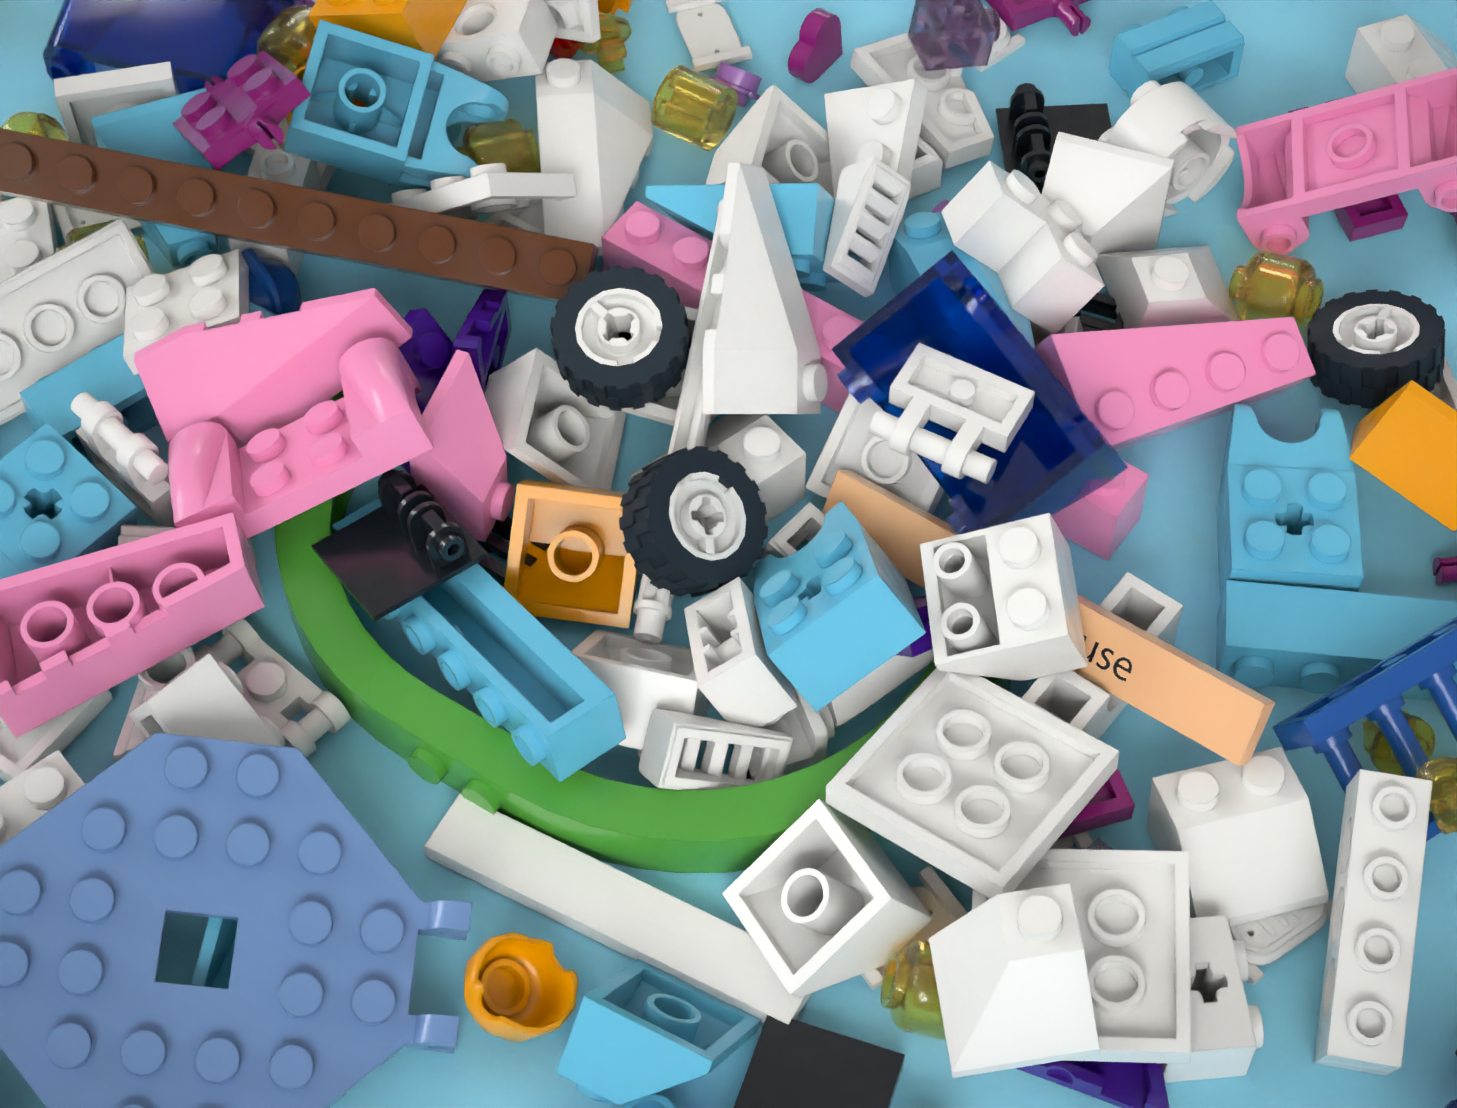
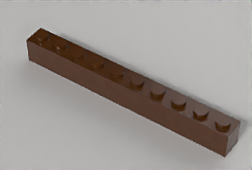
M0 128V193L4 195L475 287L507 291V293L552 302H558L560 297L564 298L568 293V288L575 281L579 283L587 278L586 274L595 271L599 249L592 243Z

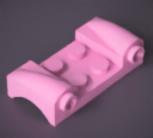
M1457 67L1235 127L1244 177V196L1240 208L1236 210L1237 220L1252 245L1269 254L1284 255L1306 242L1309 238V216L1414 189L1420 191L1425 203L1430 207L1438 208L1445 212H1457Z
M370 338L356 343L343 354L338 365L344 394L343 398L337 401L328 400L312 407L304 417L280 429L270 428L261 431L247 445L241 448L237 446L228 430L219 423L211 421L198 422L179 431L170 441L168 448L169 486L176 528L233 512L246 539H249L434 449L433 441L426 428L415 397L416 393L422 391L420 383L398 346L385 338Z

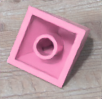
M456 350L422 414L426 428L433 441L434 449L409 460L410 473L417 487L423 484L474 539L486 542L496 519L504 521L509 515L514 500L515 487L513 484L508 483L507 456L468 352Z

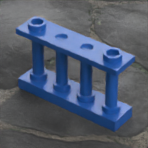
M1457 617L1272 727L1285 751L1311 746L1315 754L1323 753L1346 794V786L1358 771L1363 769L1348 742V739L1352 737L1348 726L1366 716L1368 722L1376 720L1405 776L1433 781L1426 842L1457 823V789L1447 794L1401 710V707L1405 705L1401 694L1417 684L1420 690L1428 689L1457 742V684L1453 678L1457 673V669L1453 664L1457 661Z

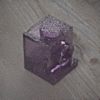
M916 0L908 37L925 71L987 66L993 42H996L1000 36V18L996 9H985L980 0Z

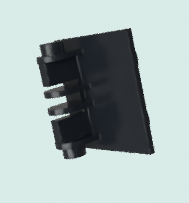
M1031 83L1019 85L1010 98L1009 108H996L995 111L1005 171L1009 174L1014 169L1022 172L1036 185L1040 194H1042L1058 132L1098 141L1104 132L1112 128L1107 103L1044 106V95L1035 85Z
M392 469L380 476L378 480V496L382 507L311 545L316 555L374 621L381 619L488 557L487 551L423 484L417 487L414 478L406 471Z

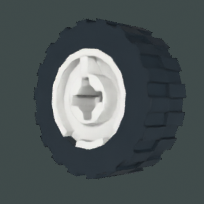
M612 266L609 267V270L601 272L596 270L586 274L587 278L579 283L575 281L568 288V293L565 297H560L555 306L556 314L554 318L551 317L550 323L551 343L559 372L563 380L568 381L570 390L578 397L581 395L586 398L588 404L598 408L599 405L606 406L612 411H622V408L633 407V410L645 407L646 403L653 400L657 402L664 398L666 392L671 387L675 388L682 380L681 373L686 369L689 355L688 348L691 346L687 314L684 305L680 303V297L673 287L669 288L665 284L664 279L657 274L650 275L645 273L644 269L633 266L632 269ZM623 331L631 334L632 339L627 341L623 337L612 338V336Z
M1375 289L1360 293L1351 292L1344 294V297L1333 298L1326 302L1322 309H1317L1312 315V322L1309 321L1307 352L1316 372L1314 376L1310 377V381L1314 387L1318 386L1321 389V393L1328 398L1333 397L1339 400V403L1348 406L1353 404L1369 409L1378 407L1411 380L1431 392L1434 390L1435 383L1440 382L1443 376L1446 333L1443 317L1438 316L1437 309L1431 304L1427 305L1422 302L1421 298L1414 295L1407 296L1399 291L1389 290V292Z
M696 446L690 450L686 447L642 468L643 472L634 475L628 483L630 488L626 494H623L620 504L623 507L622 517L619 518L620 530H623L625 538L623 545L627 554H631L635 562L634 566L638 572L645 574L651 580L650 584L656 588L667 589L671 595L679 597L686 594H691V597L701 596L719 589L737 577L747 576L754 569L753 564L755 561L761 559L765 550L762 548L763 542L768 537V526L765 525V515L767 514L765 502H762L758 494L760 489L755 480L751 481L745 473L746 469L739 462L735 463L730 460L728 454L720 450L715 452L709 451L708 447ZM691 513L695 514L698 520H692Z

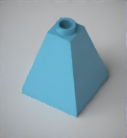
M206 88L91 117L98 147L215 170L182 137L172 124L182 116L181 110L183 106L197 94L206 91ZM139 221L142 229L173 267L180 265L184 268L192 265L193 262L205 255L218 254V236Z

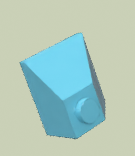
M637 959L583 997L556 1073L576 1083L577 1089L588 1098L599 1102H613L617 1105H622L709 1074L757 1033L762 1020Z

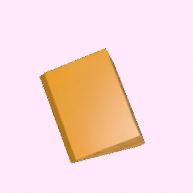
M1411 380L1358 422L1353 430L1349 459L1454 532L1457 529V411Z

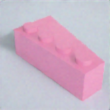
M1294 317L1050 334L1035 347L1039 379L1057 426L1108 453L1233 410L1235 403L1250 404L1285 392L1316 374Z
M228 513L0 579V717L16 738L265 607L254 554L234 513Z

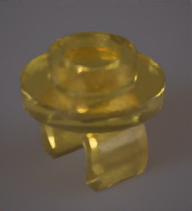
M609 13L600 14L601 39L594 43L577 41L580 50L584 53L596 54L599 66L610 74L625 71L622 58L627 57L624 42L632 33L630 24L623 17H615Z
M1402 711L1429 760L1435 748L1433 729L1422 718ZM1368 720L1362 722L1364 749L1370 754L1373 765L1382 773L1405 776L1380 728L1375 723L1368 722Z
M1438 757L1425 763L1417 771L1415 778L1433 781L1429 811H1432L1441 832L1449 834L1457 832V758Z

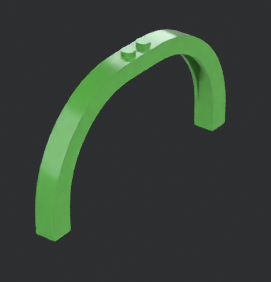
M343 390L330 400L337 401L343 398ZM355 487L274 526L276 555L292 622L305 655L323 685L341 701L353 720L374 739L405 759L410 768L425 781L432 784H439L441 781L494 815L498 811L597 860L636 869L674 873H727L746 870L818 799L826 802V785L936 669L933 660L917 684L897 708L873 730L850 746L812 766L779 778L750 785L713 790H671L632 785L578 770L559 782L540 762L535 766H531L526 762L517 750L511 733L500 727H492L485 718L434 690L407 672L378 645L364 628L351 607L341 582L311 547V545L335 533L332 525L345 518L347 506ZM981 676L1007 691L1010 689L1011 680Z

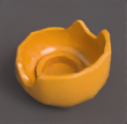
M509 932L491 937L483 942L467 961L464 970V998L467 1009L476 1023L484 1031L510 1042H521L543 1036L560 1028L575 1010L579 984L577 973L573 970H567L560 965L554 954V945L549 941L528 938L524 934Z

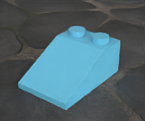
M819 183L769 184L801 289L805 291L826 290L827 283H842L822 270L835 199ZM725 184L646 185L645 197L681 225L712 241L718 216L717 208L719 202L723 200Z

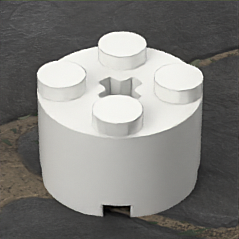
M1151 80L1141 85L1134 92L1130 100L1131 107L1120 117L1114 127L1108 129L1100 136L1098 141L1174 159L1163 216L1167 217L1179 212L1173 204L1187 196L1195 203L1218 183L1233 160L1235 151L1229 146L1230 138L1237 139V134L1188 84L1171 82L1160 85L1157 81Z

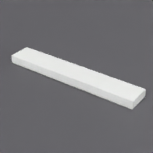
M462 794L458 795L424 845L427 858L621 954L650 964L761 1019L762 1023H765L766 1017L769 1015L789 1025L791 1019H798L812 994L810 993L800 998L791 996L748 932L498 811L493 815L464 798Z

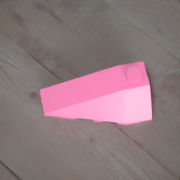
M376 288L306 301L301 304L299 311L264 318L262 311L242 314L240 323L211 329L207 328L205 322L184 326L135 352L134 363L165 439L169 444L173 437L185 427L198 422L211 421L225 427L237 446L241 448L247 445L261 431L270 428L280 429L304 417L312 407L330 400L342 391L338 365L341 357L350 347L370 338L389 339L400 347L412 338L413 329Z

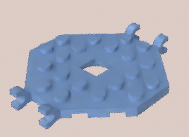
M156 732L0 846V1047L47 1108H330L345 1096L352 1087L378 1066H382L404 1047L454 1053L457 1046L460 1016L440 1014L409 1015L417 938L419 934L466 941L470 930L473 902L453 900L421 901L298 748ZM175 913L233 919L238 922L228 989L156 982L165 919L168 915Z

